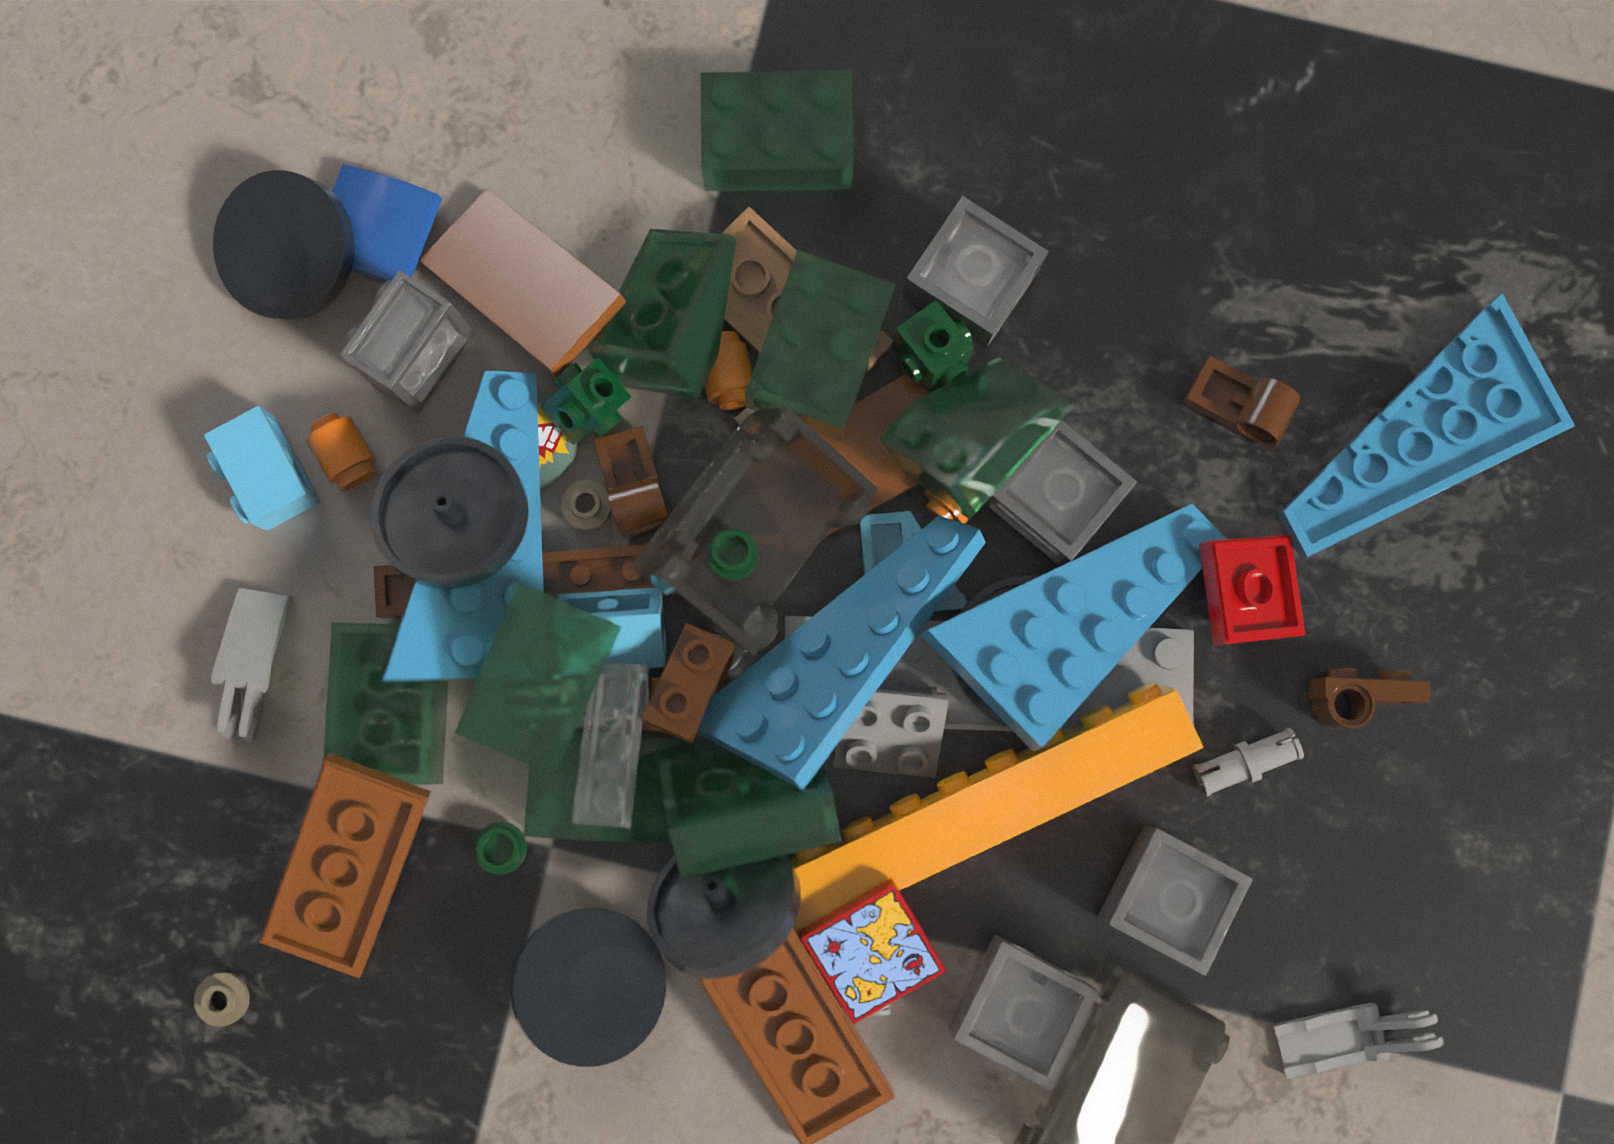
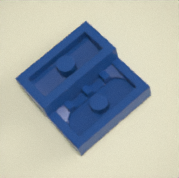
M343 164L332 192L346 209L353 228L355 252L351 271L358 272L368 280L380 283L393 280L399 270L412 277L442 197L413 184Z

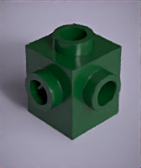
M937 300L897 327L891 344V348L899 356L898 364L904 375L912 383L920 382L928 393L941 383L945 388L950 387L968 372L969 367L967 364L974 346L972 344V336L964 323L958 318L951 319Z
M598 357L583 370L575 362L556 378L553 383L559 390L539 407L571 444L574 445L593 430L599 437L608 432L623 418L617 410L632 396L623 387L619 377L612 370L608 369Z

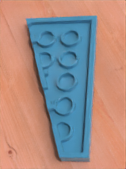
M1503 293L1495 297L1278 514L1287 534L1291 535V541L1300 559L1309 557L1575 426Z
M485 370L481 377L463 437L484 442L502 453L512 464L523 482L528 498L529 515L526 532L519 548L499 571L485 580L470 586L455 589H437L414 582L405 614L402 617L397 638L381 682L543 679L546 677L536 373Z
M1190 504L927 630L921 636L1032 751H1036L1049 741L1202 569L1199 543L1227 539L1193 504Z
M940 515L719 691L717 695H714L697 734L803 790L986 543L980 530Z

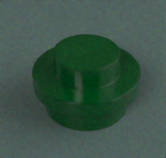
M726 529L717 533L707 546L706 558L708 566L716 576L724 580L737 581L744 579L754 571L758 562L759 552L755 540L748 533L739 529Z
M496 822L490 824L476 838L474 845L476 860L484 870L492 874L503 875L513 872L526 858V837L517 826L511 823Z

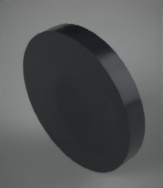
M266 171L243 181L230 193L223 203L217 216L213 234L215 265L227 291L239 304L249 311L275 319L296 320L307 318L329 306L341 293L350 276L355 252L352 224L341 201L321 182L291 171Z
M449 436L436 438L410 448L400 455L384 472L376 486L371 502L370 523L372 534L383 556L406 578L431 588H462L492 576L513 557L526 532L529 515L528 498L523 482L512 464L492 446L467 437Z
M728 829L707 834L692 841L678 851L665 864L655 879L649 893L646 909V920L650 936L667 961L688 975L705 979H719L746 972L771 956L792 930L801 902L799 878L784 850L771 838L761 833L744 829Z
M580 908L561 913L536 929L521 948L511 976L510 994L512 1009L523 1034L531 1044L548 1057L577 1067H595L610 1064L637 1049L650 1035L659 1020L666 996V972L662 956L646 930L637 922L621 913L603 908Z

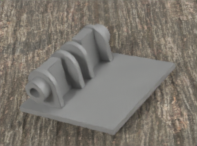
M885 681L883 690L879 688L876 690L837 743L834 768L935 778L949 702L947 693L937 692V687L931 686V688L910 686L909 692H906V683H900L899 691L890 690V682Z

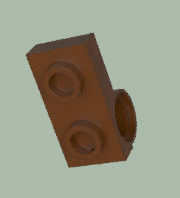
M1209 355L1204 360L1182 403L1272 450L1278 446L1300 403V395L1283 382L1266 377L1256 380Z
M643 426L594 439L607 485L610 507L621 537L625 539L672 525Z
M686 623L642 715L641 720L643 723L692 744L714 694H718L728 676L734 660L735 644Z
M1328 668L1327 677L1309 680V700H1311L1313 715L1321 725L1330 729L1358 728L1370 721L1375 711V703H1430V682L1411 681L1410 671H1378V679H1359V669ZM1340 692L1347 695L1351 702V711L1345 719L1337 714L1334 706L1335 698Z

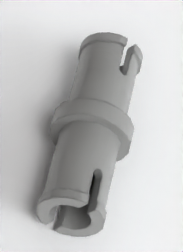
M1288 727L1282 732L1249 745L1246 741H1242L1234 745V751L1202 764L1193 765V772L1199 786L1203 784V787H1201L1203 794L1208 797L1214 792L1244 780H1248L1250 783L1262 779V773L1294 760L1303 759L1304 753L1298 738L1292 740V737H1295L1294 731Z

